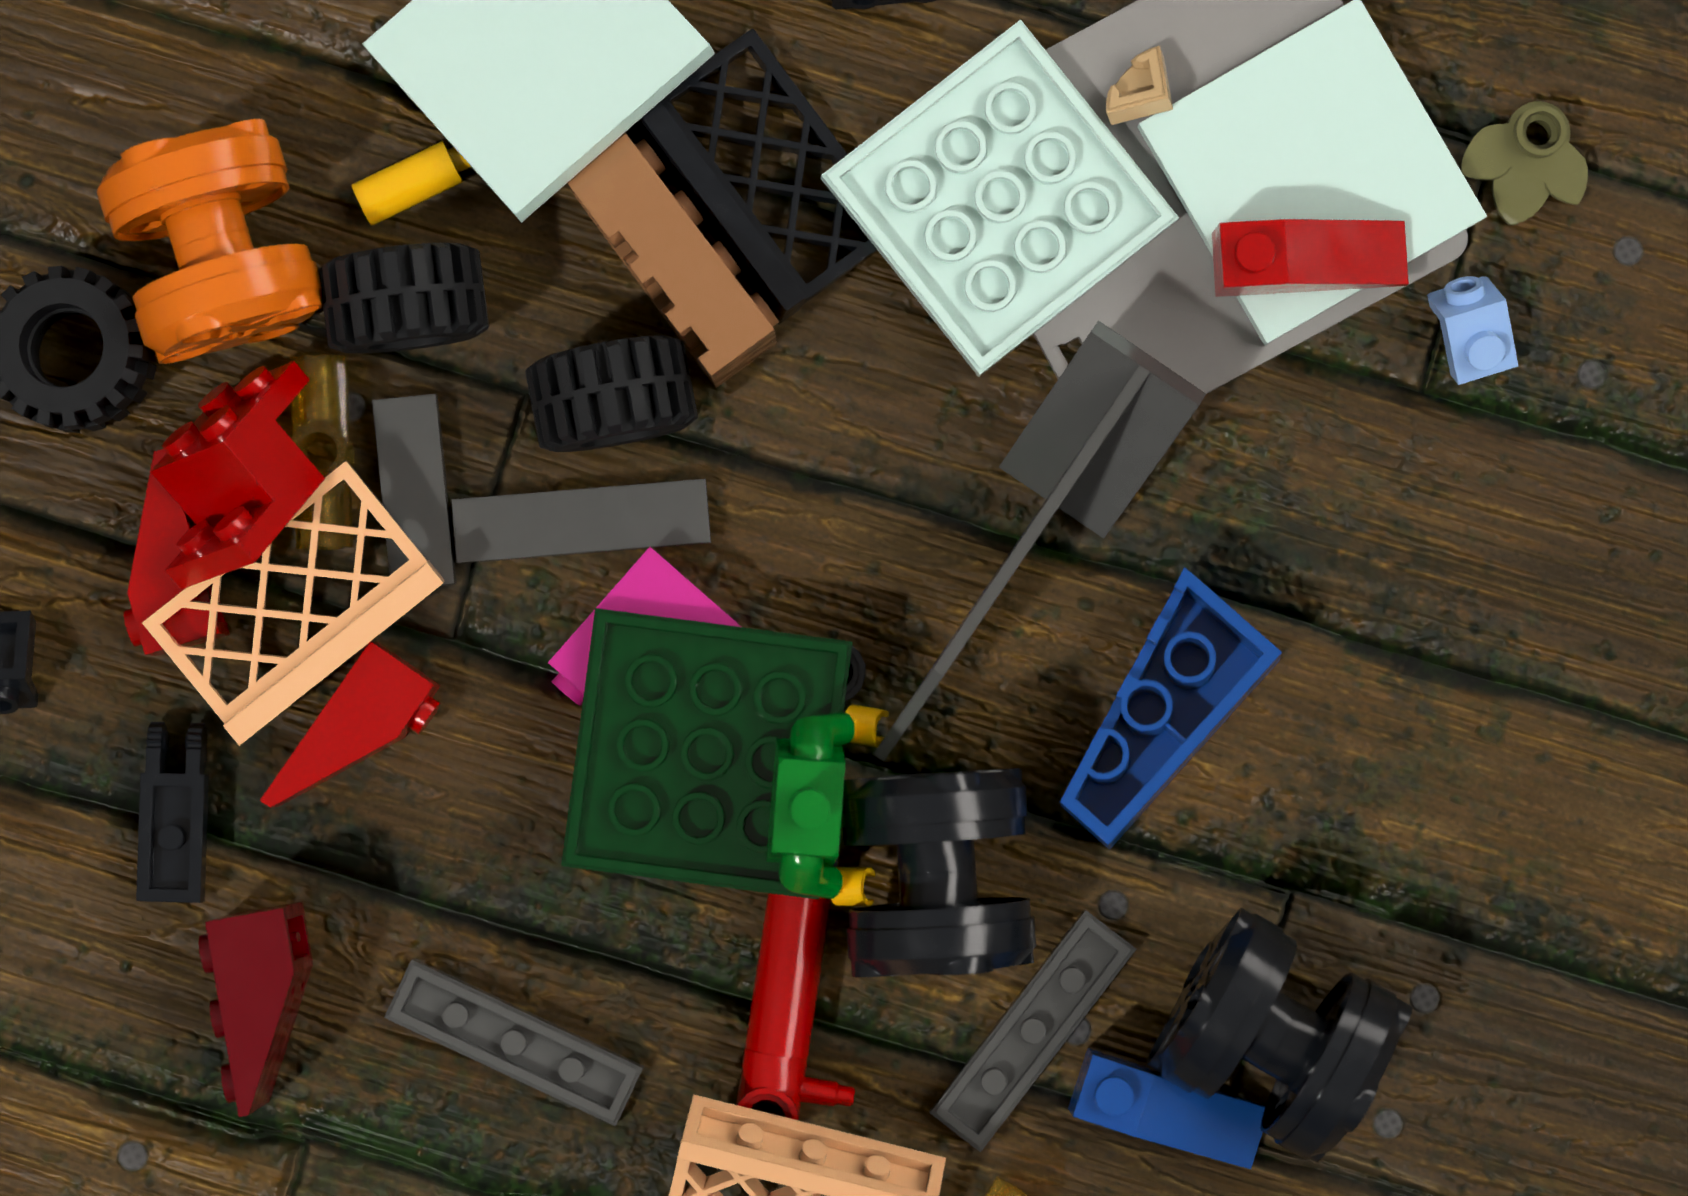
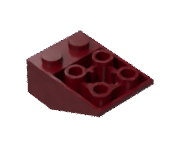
M303 901L230 914L206 921L207 934L199 936L201 964L206 974L214 973L218 999L210 1000L212 1028L216 1038L225 1037L229 1063L221 1065L223 1092L228 1103L236 1102L238 1117L248 1116L270 1101L313 967Z

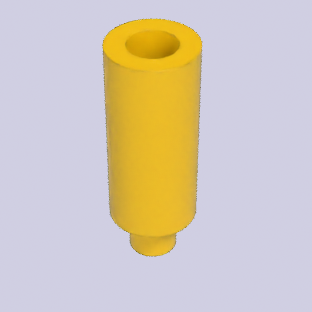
M441 141L351 184V187L368 222L373 226L463 183L459 172L471 166L454 147L447 149L445 143Z

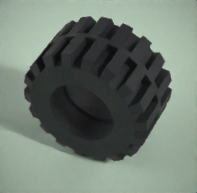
M422 243L383 247L336 257L318 269L322 287L328 347L344 353H380L420 349L469 340L477 337L489 328L480 251L470 246L459 243Z
M64 266L48 267V274L41 275L33 271L22 276L25 285L20 289L10 285L1 294L7 302L0 311V398L10 402L13 405L11 409L21 416L52 429L56 428L65 432L80 433V429H88L94 432L107 428L106 421L114 419L120 422L130 413L126 408L132 401L139 404L142 402L148 392L141 388L146 378L154 380L157 366L150 363L151 353H155V351L143 344L135 319L137 311L133 296L104 276H99L91 270L76 267L75 270H69ZM74 314L87 315L97 322L102 333L103 352L101 360L95 371L84 381L68 387L54 385L48 381L41 368L39 353L42 339L48 329L58 320Z
M642 336L595 343L545 356L525 370L539 447L553 452L592 450L647 440L680 431L698 419L684 341L669 336Z

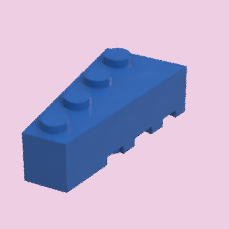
M1186 567L1181 572L1160 616L1155 621L1143 648L1122 683L1101 727H1099L1060 800L1062 808L1109 850L1277 665L1281 658L1282 652Z

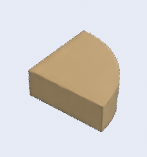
M1160 46L1148 49L1131 60L1132 66L1125 71L1116 85H1111L1106 99V113L1111 125L1173 110L1165 60Z

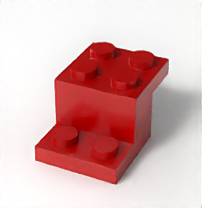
M295 361L268 371L265 366H260L234 387L228 382L218 385L199 402L198 407L203 413L195 422L190 421L179 427L162 445L167 453L150 472L196 524L179 539L177 547L181 552L164 570L181 590L255 563L325 480L324 476L276 421L310 381Z

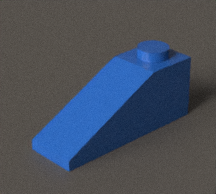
M1087 1048L1068 1106L1070 1113L1075 1118L1136 1138L1247 1169L1252 1168L1263 1134L1260 1124L1265 1108L1264 1105L1221 1091H1217L1213 1096L1205 1099L1193 1091L1188 1093L1162 1078L1161 1073L1157 1070Z

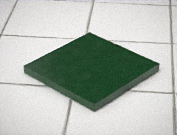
M595 608L561 866L819 900V897L794 893L786 889L779 878L780 863L766 862L776 738L790 739L792 726L799 719L806 716L844 711L852 641Z

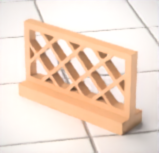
M347 461L325 477V480L285 526L312 530L308 567L270 563L271 543L262 554V562H255L241 567L261 570L257 607L220 604L221 579L224 575L222 574L185 588L142 622L154 639L224 722L223 727L239 746L444 583L443 577L430 561H427ZM342 480L347 482L361 500L358 527L320 523L323 496ZM314 503L312 522L293 520ZM368 510L385 530L366 528ZM319 531L357 535L354 572L315 568ZM365 536L393 539L409 560L389 576L361 573ZM269 571L307 575L303 612L265 608ZM314 577L353 580L350 607L339 616L312 614L311 604ZM360 581L379 583L358 600ZM212 584L211 603L192 601ZM181 608L210 611L206 648L179 645L162 623ZM218 612L256 616L252 653L214 649ZM264 617L301 620L299 648L289 656L260 654ZM310 622L329 623L308 640ZM187 654L205 656L203 673ZM213 657L251 661L248 688L230 703H227L211 684ZM259 662L277 664L257 680Z
M693 1095L669 1196H723L719 1190L738 1183L749 1196H939L946 1158ZM695 1163L722 1169L723 1171L706 1176ZM758 1179L782 1184L785 1187L769 1192Z

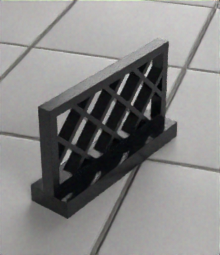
M753 28L708 59L631 127L639 139H645L666 168L665 174L677 190H683L704 220L702 221L715 241H720L741 269L740 274L754 293L758 292L779 321L778 325L798 312L803 304L878 252L870 240L862 242L839 238L843 206L832 192L801 187L806 156L828 159L835 165L848 154ZM747 51L751 53L764 71L761 92L725 86L728 64ZM719 71L718 84L704 82ZM771 81L781 95L770 93ZM688 92L716 96L711 127L686 123L672 103ZM723 98L760 104L755 135L719 129ZM768 105L792 109L802 121L799 142L763 136ZM809 132L819 146L807 144ZM697 137L709 139L708 151H706ZM717 140L753 146L749 178L724 174L714 161ZM761 148L797 154L793 185L757 179ZM734 187L747 189L746 201L742 199ZM755 191L791 197L787 229L762 225L752 212ZM799 198L835 204L831 236L795 230ZM772 238L785 240L783 252ZM793 242L829 247L826 271L808 284L804 282L790 263ZM837 249L852 251L836 263Z

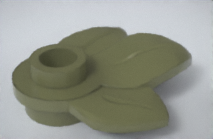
M1542 101L1530 102L1521 106L1512 114L1508 123L1482 128L1465 149L1460 165V170L1465 178L1493 180L1491 191L1494 205L1504 222L1510 226L1522 223L1535 215L1544 205L1549 195L1566 204L1578 205L1584 196L1588 182L1586 160L1569 143L1570 125L1565 114L1555 105ZM1539 124L1544 127L1547 132L1545 144L1534 145L1528 140L1526 136L1528 125Z

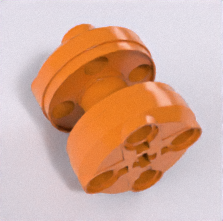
M263 119L244 120L224 127L197 131L174 138L156 139L133 146L122 152L121 159L110 166L97 189L105 221L110 224L115 239L120 241H146L166 237L170 239L179 271L147 284L133 295L137 311L135 319L143 344L155 351L159 364L180 362L202 354L280 337L298 329L300 323L309 319L315 311L322 307V287L317 263L312 261L308 246L303 244H280L255 249L253 247L244 215L273 203L284 196L290 188L286 177L287 166L279 141L269 135L266 122Z

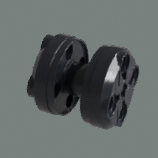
M1021 768L904 774L844 780L841 817L844 845L896 844L900 903L863 906L848 910L849 927L846 928L852 977L919 974L965 975L986 973L997 968L1034 963L1033 950L1036 947L1035 917L1031 915L1030 898H978L974 839L1026 834L1025 816H1028L1026 786L1022 783Z
M1240 908L1222 928L1213 942L1210 941L1198 956L1146 1063L1148 1066L1159 1071L1162 1078L1188 1093L1193 1091L1205 1099L1210 1098L1220 1089L1241 1059L1277 1080L1264 1108L1260 1124L1261 1131L1273 1137L1275 1143L1297 1156L1318 1162L1325 1153L1332 1150L1342 1140L1347 1132H1353L1366 1115L1375 1098L1379 1082L1390 1062L1398 1040L1410 1019L1413 1007L1397 998L1395 993L1368 978L1363 979L1352 972L1344 975L1335 984L1316 1011L1280 992L1292 965L1297 941L1283 933V929L1257 913L1251 914Z

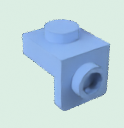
M1460 277L1447 283L1445 288L1428 294L1429 306L1440 320L1450 375L1458 385L1518 367L1507 302L1488 277Z

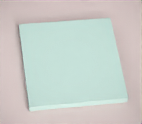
M412 0L362 43L373 58L521 223L715 54L711 45L668 0Z
M1353 0L1173 103V110L1154 114L1140 122L1137 126L1212 256V232L1219 223L1276 219L1405 221L1407 263L1487 217L1361 0ZM1362 289L1236 296L1265 346Z
M1021 19L821 175V180L978 377L1179 219L1178 215Z

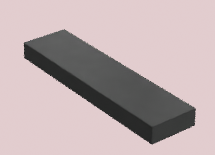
M706 479L452 499L456 563L458 564L711 543Z
M1084 909L929 1110L930 1114L981 1152L1133 955L1136 948Z
M415 958L411 959L384 1017L614 1126L617 1125L644 1067Z

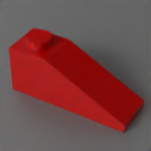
M1276 219L1219 223L1212 232L1216 297L1409 285L1405 221Z
M165 449L154 451L150 471L167 453ZM151 472L149 474L127 591L131 608L124 610L123 615L133 646L142 645L145 655L159 656L166 654V652L142 622L184 590H181L164 570L181 552L177 547L179 539L196 524ZM212 584L192 601L211 603ZM181 608L162 624L179 645L194 646L207 641L210 611ZM218 612L215 639L230 635L224 612Z
M370 641L260 801L270 808L282 806L404 739L410 730L420 734L441 705L439 701L433 698L441 685L379 642Z

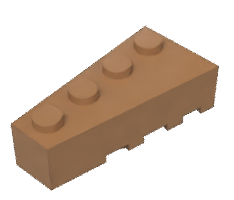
M624 133L566 185L678 338L684 341L686 349L714 387L717 388L777 344L773 327L779 321L758 292L749 296L735 278L741 272V269L723 244L717 241L711 246L697 228V225L704 220L683 190L672 195L658 175L664 172L666 168L647 141L642 139L634 145L628 135Z

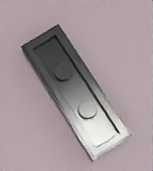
M427 394L372 400L382 505L427 561L429 560L443 577L444 583L441 586L457 584L438 395ZM386 538L390 575L409 559L393 539Z

